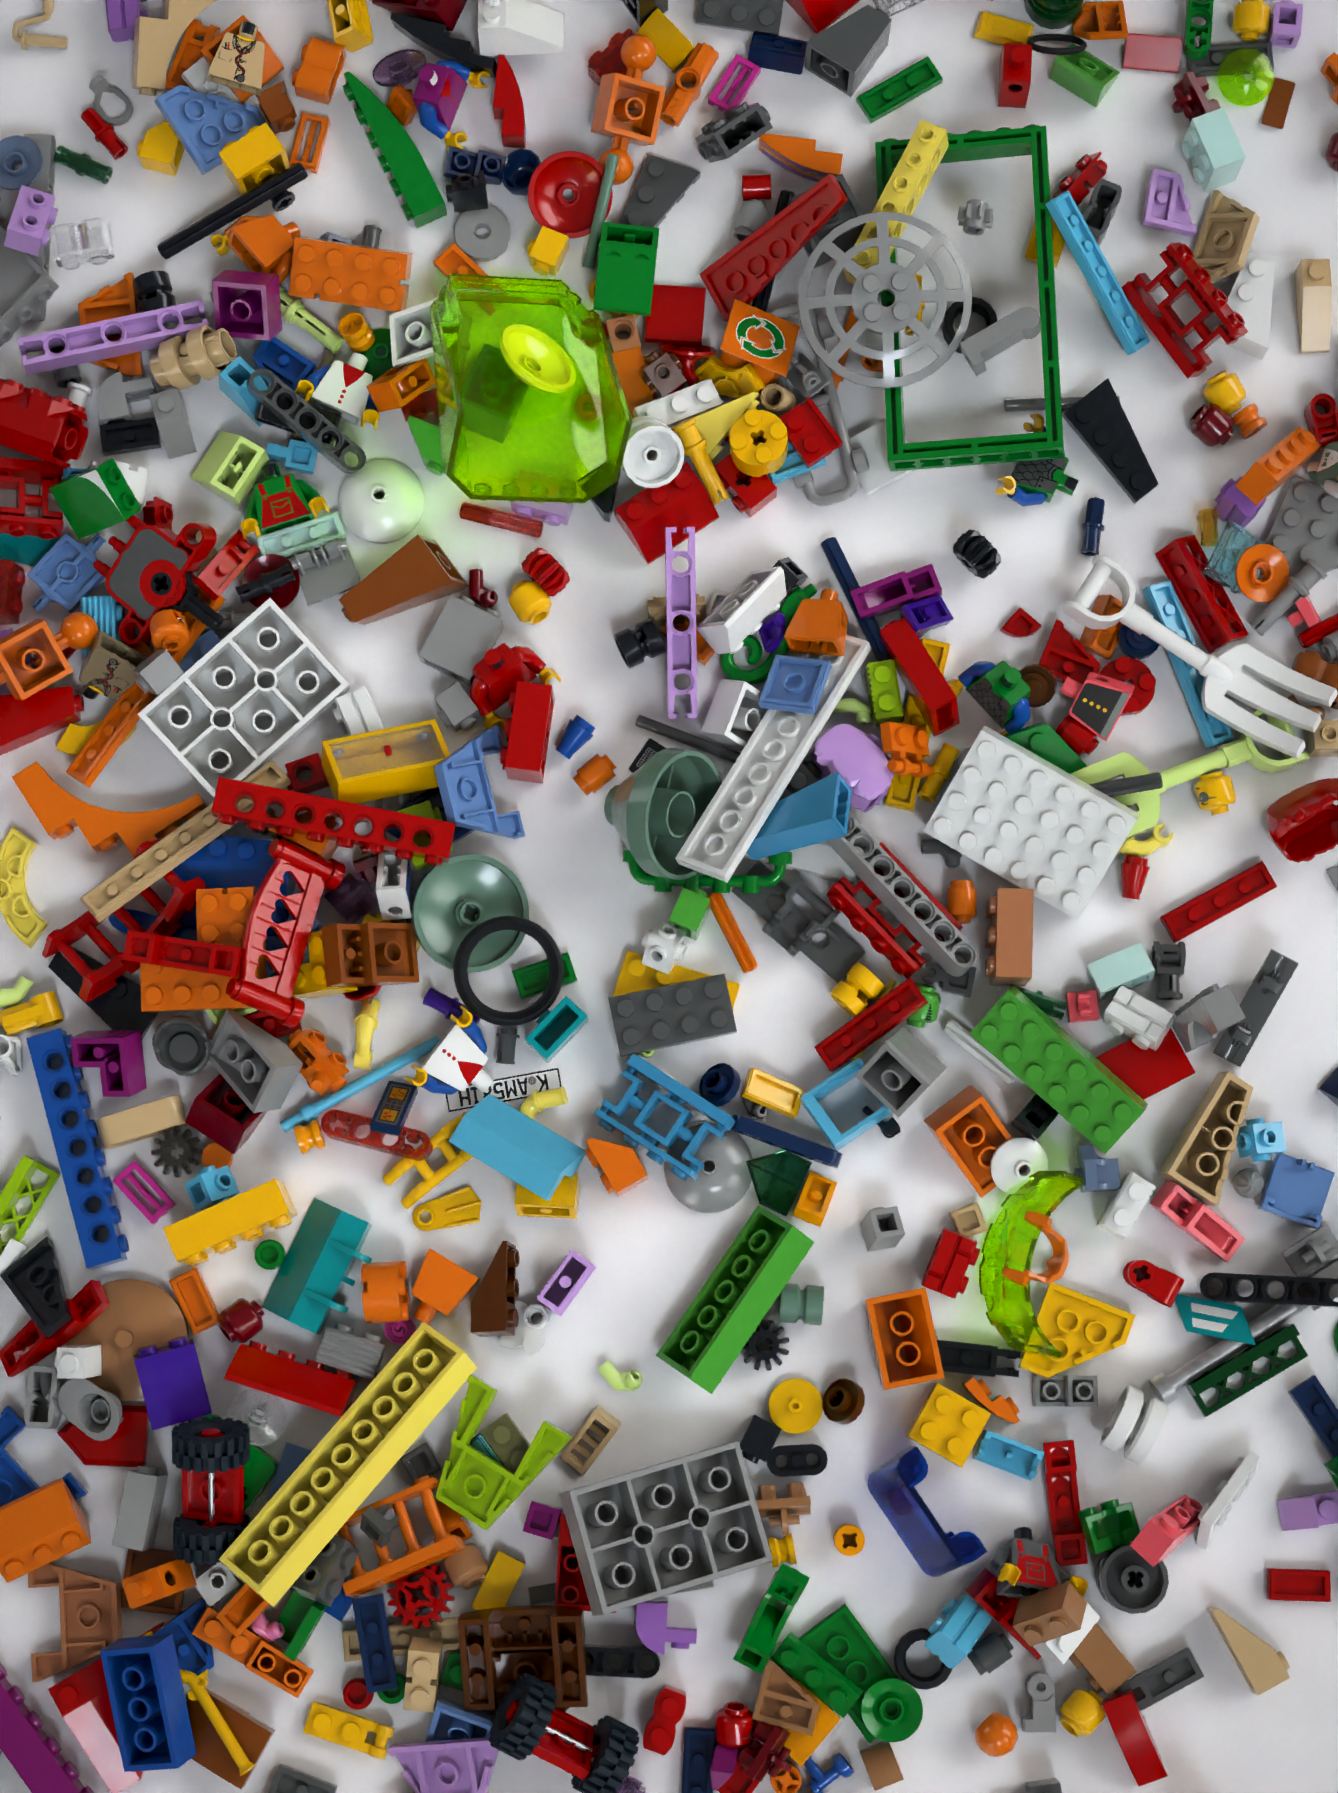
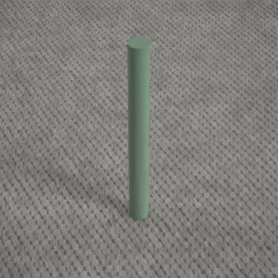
M608 153L582 267L594 268L601 238L602 224L605 220L619 156Z

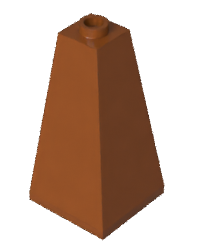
M418 534L343 595L339 601L344 607L342 609L343 614L350 622L366 625L465 590L469 585L435 540Z

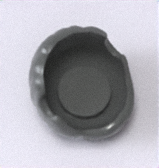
M179 1015L165 1019L158 1025L152 1038V1045L158 1062L163 1067L173 1070L180 1076L198 1074L209 1061L211 1055L210 1039L201 1024L191 1017Z

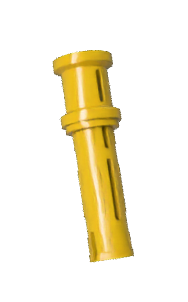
M691 417L676 424L671 429L681 439L684 446V455L691 457L712 503L715 505L722 502L721 499L726 500L730 496L705 449L707 441L701 438L695 426L696 419Z

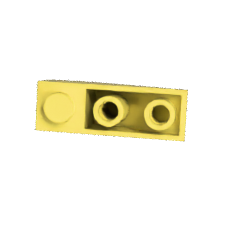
M754 391L695 417V426L701 438L707 441L705 449L712 461L722 451L723 447L720 444L726 436L729 437L734 422L748 410L758 407L760 402L757 401V398L761 394Z

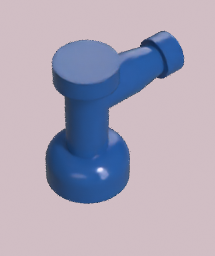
M840 1752L832 1758L833 1765L825 1772L811 1759L812 1756L804 1764L812 1777L807 1783L814 1793H824L823 1789L840 1775L847 1778L854 1773L852 1766Z

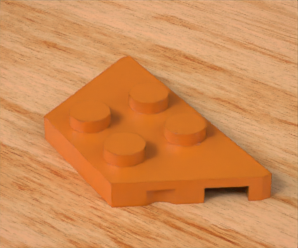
M133 273L125 274L124 279L112 287L107 285L99 290L97 295L88 297L78 303L80 325L138 313L133 286ZM112 334L108 337V340L118 341L121 336L119 334ZM142 352L89 362L117 373L121 372L123 375L132 378L144 376Z

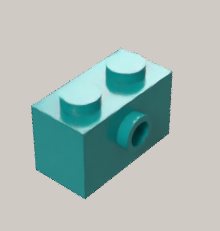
M565 996L551 1012L547 1010L536 1021L538 1026L525 1038V1041L549 1063L589 1021L588 1016Z

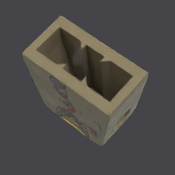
M100 630L81 666L79 681L84 684L81 688L83 695L89 699H95L101 693L110 699H116L135 684L134 680L137 679V676L132 670L148 657Z

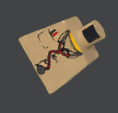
M243 21L241 22L238 35L229 32L225 33L208 70V81L254 95H261L265 44L255 40L258 29L255 24Z

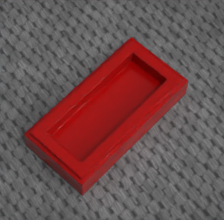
M1267 1568V1599L1331 1602L1330 1570Z

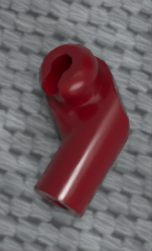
M469 570L470 598L483 608H491L498 601L497 593L495 591L491 592L483 586V570Z

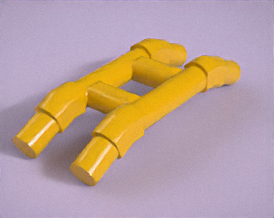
M466 1111L443 1126L437 1133L400 1160L382 1177L383 1181L390 1186L415 1166L425 1179L401 1199V1204L404 1208L409 1209L445 1178L473 1158L472 1155L463 1150L457 1153L447 1140L455 1132L461 1119L467 1113ZM438 1147L448 1162L434 1172L424 1160V1157Z

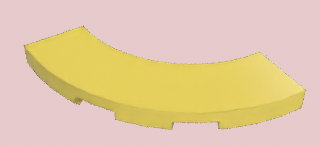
M12 826L0 847V909L5 918L4 920L12 932L24 944L32 948L48 926L34 910L26 889L27 866L38 844Z

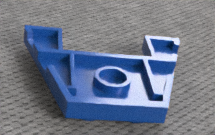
M11 1406L4 1408L0 1418V1507L40 1488L5 1449L27 1427L25 1421ZM71 1472L62 1478L75 1500L89 1493Z

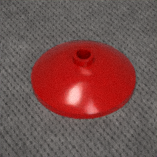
M563 151L547 157L534 170L528 185V204L534 219L541 227H547L567 235L569 238H579L590 234L605 169L594 158L581 152ZM566 189L572 191V198L570 200L563 198V192ZM612 190L610 194L605 219L607 218L612 205Z

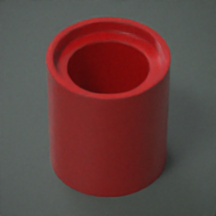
M742 175L743 201H750L751 199L771 200V175Z

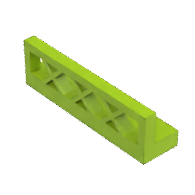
M23 1155L0 1194V1231L4 1225L14 1222L17 1234L13 1240L21 1243L60 1174ZM37 1169L51 1176L44 1188L33 1190L31 1178ZM28 1187L29 1192L23 1193L25 1188ZM41 1193L36 1200L35 1194ZM30 1196L32 1203L31 1211L29 1214L18 1217L15 1205L19 1199ZM12 1212L13 1218L8 1219L9 1215ZM25 1219L22 1226H20L19 1221ZM0 1234V1255L2 1254V1252H3V1250H4V1247H5V1246L7 1245V1243H8V1242H4V1243L2 1242L1 1234Z

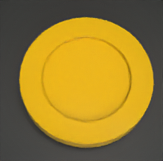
M788 1379L778 1384L772 1391L768 1402L769 1414L774 1424L783 1431L792 1434L804 1433L812 1429L820 1420L823 1411L822 1398L819 1391L810 1382L803 1379Z

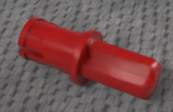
M89 107L81 114V119L95 134L96 142H101L115 160L118 157L120 159L127 153L128 147L116 135L114 127L110 124L107 125L93 108Z

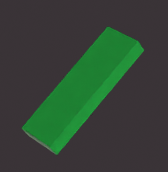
M927 56L857 96L856 102L869 122L873 123L941 84L943 78Z

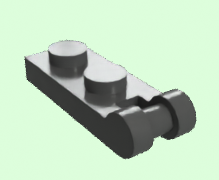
M1187 1647L1126 1680L1114 1692L1118 1694L1131 1688L1134 1690L1139 1687L1144 1695L1137 1699L1139 1708L1142 1711L1201 1679L1204 1675L1191 1650Z

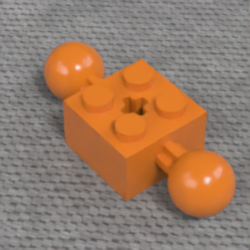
M644 35L630 36L621 47V59L627 67L626 75L615 72L602 75L590 132L613 138L611 148L606 150L598 160L605 169L608 153L619 156L613 185L625 183L633 173V160L627 152L629 143L646 146L655 144L666 88L642 81L643 72L652 67L657 56L655 44Z
M72 613L63 620L60 632L53 635L45 620L35 619L1 638L0 685L6 683L14 699L24 700L72 673L73 670L62 651L68 647L77 650L89 648L98 633L96 621L86 613ZM27 654H31L34 656V658L30 660L32 664L31 666L25 664V656Z

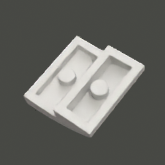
M886 420L849 438L852 451L864 448L870 470L858 473L859 481L866 494L870 495L893 480L898 481L914 471L890 472L887 454Z

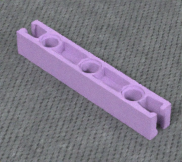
M199 300L17 338L26 375H32L159 348L161 342L175 336H181L186 339L188 331L208 325L207 319H204L202 323L187 325L183 323V321L199 316L200 319L205 318L203 302ZM169 322H174L178 324V326L172 330L166 329L164 327V325ZM112 334H119L121 336L118 341L108 340V337ZM55 346L64 347L61 353L51 352V349ZM45 351L44 355L27 359L28 352Z
M665 527L668 719L679 718V713H674L676 694H689L691 713H686V718H698L695 527L683 528V533H689L688 550L686 552L673 551L671 534L677 532V527ZM678 556L686 558L689 564L688 569L682 573L676 572L672 567L674 558ZM677 615H684L689 619V627L686 631L680 632L673 627V619ZM680 673H684L690 678V685L685 690H678L674 686V678Z

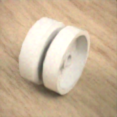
M638 416L628 420L618 430L613 441V455L617 465L635 484L645 488H659L670 483L679 474L683 466L684 448L681 439L662 420L653 416Z
M1127 1385L1108 1416L1099 1445L1116 1452L1125 1444L1124 1458L1140 1465L1151 1451L1162 1429L1168 1412V1404L1156 1398H1151L1143 1406L1144 1393Z

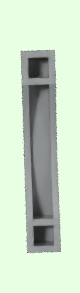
M1216 983L1202 990L1189 1002L1185 1003L1184 1006L1180 1007L1179 1010L1175 1011L1176 1017L1172 1027L1185 1052L1188 1053L1218 1037V1032L1242 1021L1246 1017L1229 985L1219 988Z

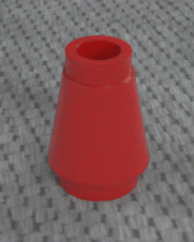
M1125 856L1124 863H1121L1123 898L1140 899V894L1150 869L1147 866L1148 859Z

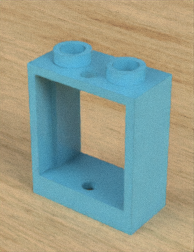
M860 1057L800 1097L802 1105L836 1151L893 1113L875 1096L882 1107L841 1134L819 1104V1101L855 1078V1075L865 1065Z

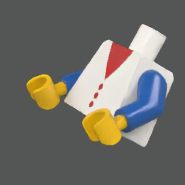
M353 352L348 364L335 360L332 366L324 365L310 374L305 380L298 382L294 392L305 394L304 400L306 402L311 397L310 405L337 413L342 416L341 419L358 427H363L364 423L367 422L374 425L373 430H376L378 427L380 415L366 387L372 383L373 376L364 372L368 362L364 355Z
M460 1006L463 1010L460 1018H456L452 1014L450 1015L451 1020L456 1024H452L420 1067L416 1065L411 1066L416 1070V1075L413 1079L406 1077L405 1080L407 1082L420 1086L431 1093L452 1095L458 1090L464 1092L470 1083L482 1093L489 1088L494 1078L482 1070V1067L488 1061L485 1055L487 1045L481 1029L474 1022L472 1014L465 1007Z

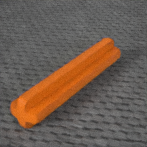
M710 894L707 896V898L711 899L710 908L742 971L749 973L755 970L757 962L722 894Z

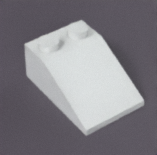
M478 0L480 55L564 53V13L529 0Z

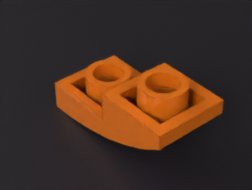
M971 1377L962 1383L966 1391L993 1415L1012 1424L1020 1421L1016 1415L1020 1411L1010 1397L1004 1399L1002 1395H998L993 1400H990L988 1396L992 1392L982 1379L976 1381L974 1377Z

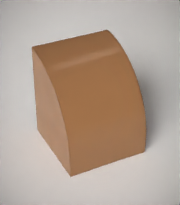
M883 1741L860 1750L875 1791L904 1780L889 1742Z

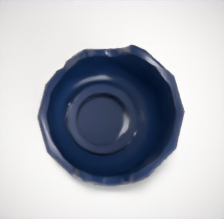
M519 149L508 154L507 164L504 168H501V177L504 187L511 194L527 196L530 178L541 161L532 150Z

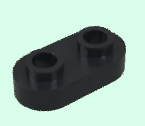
M816 1444L784 1445L774 1447L766 1463L770 1472L779 1477L806 1476L821 1473L825 1469L828 1459L825 1450ZM814 1453L817 1456L818 1460L815 1465L807 1464L806 1457L808 1454ZM779 1455H784L787 1458V1464L784 1467H779L776 1464V1458Z

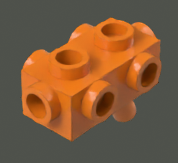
M311 1028L304 1031L298 1029L286 1040L289 1043L288 1047L303 1063L299 1072L307 1080V1084L312 1090L320 1095L330 1091L336 1093L347 1083V1080L344 1078L349 1073V1070L345 1067L347 1064L346 1059L340 1053L332 1052L325 1045L327 1039L320 1031H312Z

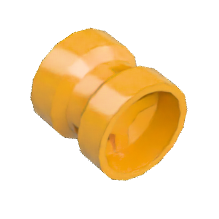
M349 313L339 321L338 331L352 351L361 353L367 351L374 344L375 334L367 326V322L361 314Z

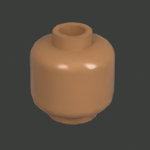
M473 1543L464 1544V1550L456 1552L443 1560L444 1569L452 1584L456 1587H463L464 1590L471 1589L482 1583L486 1578L485 1573L488 1570V1564L479 1547Z

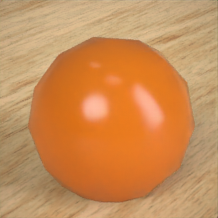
M993 1712L975 1730L977 1745L984 1753L993 1757H1001L1010 1753L1018 1739L1015 1724L1003 1713Z

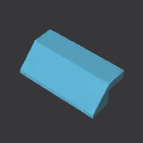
M488 1094L463 1116L449 1140L450 1143L546 1201L551 1200L564 1175L571 1178L574 1176L586 1155L584 1149L491 1094Z

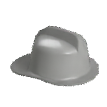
M71 1379L66 1381L60 1388L58 1405L62 1414L87 1436L97 1441H105L117 1432L124 1416L122 1415L123 1407L121 1401L115 1394L102 1390L87 1379Z

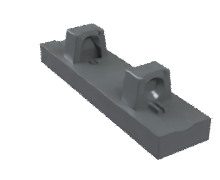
M1271 948L1240 1003L1246 1018L1226 1028L1213 1051L1214 1054L1241 1067L1296 970L1298 962ZM1238 1025H1239L1240 1027H1242V1028H1244V1029L1250 1031L1251 1033L1248 1034V1033L1243 1032V1031L1238 1027Z

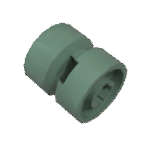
M786 1284L780 1293L779 1322L796 1323L798 1319H802L804 1324L821 1325L824 1286L807 1285L804 1290H801L797 1284Z

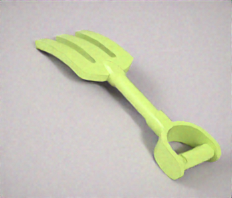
M1259 710L1253 713L1258 718L1266 716L1269 724L1295 736L1289 723ZM1240 732L1238 740L1222 745L1214 752L1158 772L1162 776V788L1113 796L1111 798L1127 807L1135 805L1137 813H1139L1138 820L1127 838H1130L1157 826L1161 807L1159 794L1165 793L1168 788L1220 768H1230L1245 761L1260 771L1273 773L1299 765L1310 759L1308 752H1302L1297 759L1283 753L1284 760L1269 759L1259 753L1253 744L1252 738ZM1126 752L1071 773V775L1088 785L1106 782L1121 776L1129 778L1152 774L1137 758Z

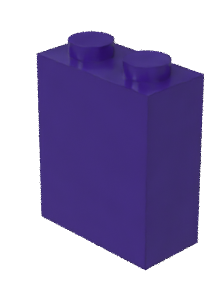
M186 1336L171 1339L168 1341V1346L157 1348L156 1345L140 1348L138 1350L139 1354L133 1355L152 1431L212 1414L193 1339L187 1340Z

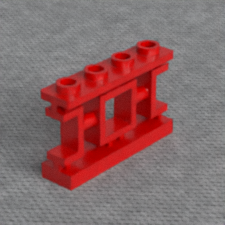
M1178 242L1170 243L1166 247L1167 250L1159 254L1167 264V267L1152 281L1146 273H1139L1133 281H1128L1121 288L1129 302L1188 379L1199 376L1206 370V366L1212 363L1205 350L1218 338L1222 337L1227 345L1234 344L1238 341L1239 337L1247 334L1248 330L1244 326L1245 321L1242 316L1236 311L1233 312L1227 304L1228 298L1220 289H1216L1211 283V276L1208 271L1202 266H1198L1195 262L1192 250L1187 245ZM1181 267L1190 280H1185L1177 287L1170 276ZM1161 285L1169 296L1158 305L1149 292H1154ZM1186 292L1189 293L1201 309V312L1187 325L1182 322L1171 307ZM1215 312L1224 325L1218 326L1211 332L1204 321ZM1195 330L1203 341L1191 349L1183 337H1187Z
M0 457V489L16 490V508L0 507V533H7L14 537H23L25 535L39 536V538L45 540L60 537L64 527V521L62 520L63 512L48 511V493H51L49 488L61 481L63 467L46 461ZM25 483L40 485L39 495L25 494ZM25 506L39 507L40 518L24 517Z
M882 842L879 843L886 853L960 931L963 926ZM874 868V871L877 874L884 876L882 870H880L879 868ZM843 876L830 888L826 895L831 905L847 916L852 927L856 931L862 932L870 940L873 949L883 954L891 962L892 968L898 974L908 979L924 965L926 961L917 952L922 945L903 924L894 929L876 910L882 902L862 880L853 886ZM861 890L873 900L865 910L853 898ZM894 890L897 896L904 898L900 890ZM914 911L916 917L919 918L921 916L924 919L920 912ZM902 932L914 943L907 952L894 941ZM934 933L939 941L945 942L942 935Z

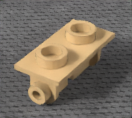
M696 594V623H702L706 619L705 596L699 597V594ZM653 597V600H647L648 618H651L656 626L666 625V597ZM677 615L673 619V625L684 624L689 619L684 615Z

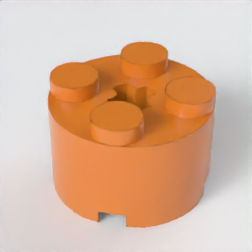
M406 1261L362 1264L361 1282H364L362 1304L367 1324L409 1320L410 1288L405 1283V1279H407Z

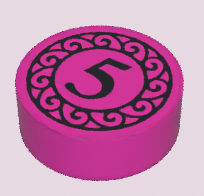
M410 1317L407 1321L388 1322L385 1325L386 1337L392 1343L399 1345L405 1344L416 1331L415 1323Z

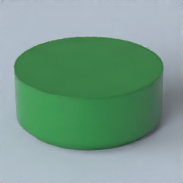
M264 1240L255 1250L257 1264L267 1270L279 1268L286 1258L285 1248L275 1240Z
M397 1672L398 1688L377 1692L383 1702L395 1704L404 1698L406 1678L401 1673Z

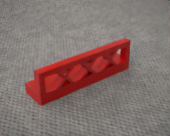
M1195 535L1175 539L1155 553L1209 654L1217 652L1230 642L1241 640L1249 635ZM1186 545L1189 546V548H1190L1191 552L1193 553V555L1190 554V552H1189V550L1187 549ZM1201 572L1205 575L1207 580L1203 578ZM1228 622L1232 625V627H1233V629L1235 630L1236 633H1233V631H1232L1231 627L1229 626Z

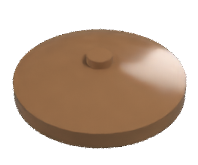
M137 1279L111 1281L102 1285L110 1306L87 1327L67 1342V1346L101 1345L102 1375L85 1379L93 1382L104 1391L112 1392L119 1400L143 1399L144 1396L133 1355L139 1354L138 1350L149 1345H156L157 1348L168 1346V1341L174 1338L186 1336V1339L189 1340L187 1320L177 1301L161 1287Z

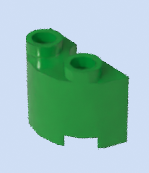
M1118 1499L1101 1503V1510L1098 1511L1095 1510V1507L1077 1511L1091 1555L1132 1542L1137 1537L1140 1529L1132 1502L1119 1505Z

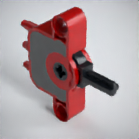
M134 515L125 520L128 522V525L135 529V532L127 544L122 540H118L115 536L109 538L108 543L120 554L110 568L100 560H96L93 563V567L98 570V573L106 578L105 586L107 592L129 610L119 626L120 639L127 644L141 645L150 643L149 624L152 616L161 610L174 608L179 612H190L213 631L221 627L223 616L197 597L200 590L196 588V584L193 582L195 579L193 572L199 570L217 541L215 529L208 524L188 523L176 535L164 526L147 525ZM200 530L202 538L201 541L198 543L196 540V534ZM136 626L139 627V635L137 638L134 634V629Z

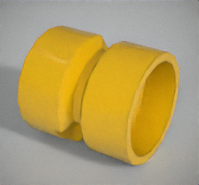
M856 962L847 972V980L839 981L829 992V995L847 1013L856 1017L868 1008L867 1001L869 999L875 1000L885 989V986L869 969Z

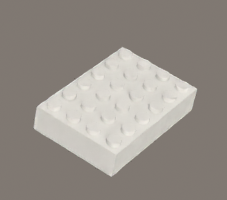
M269 598L139 712L138 716L214 798L219 777L238 781L245 780L263 767L335 703L334 700L344 695L350 689V685L278 605Z
M984 726L923 832L1020 888L1034 889V896L1078 920L1138 820L1139 813L989 727Z

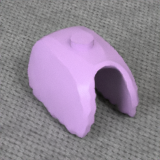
M850 724L832 726L814 742L815 748L811 753L812 762L822 771L820 774L822 778L838 772L852 789L850 806L867 812L875 805H880L883 797L888 793L891 780L894 778V772L889 771L887 767L891 758L886 753H883L882 741L875 735L870 734L868 736Z

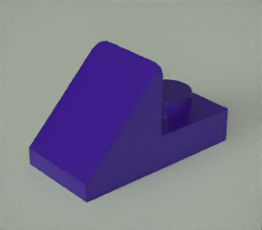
M940 595L906 604L901 607L900 618L906 617L918 638L922 637L929 630L947 625L954 619Z

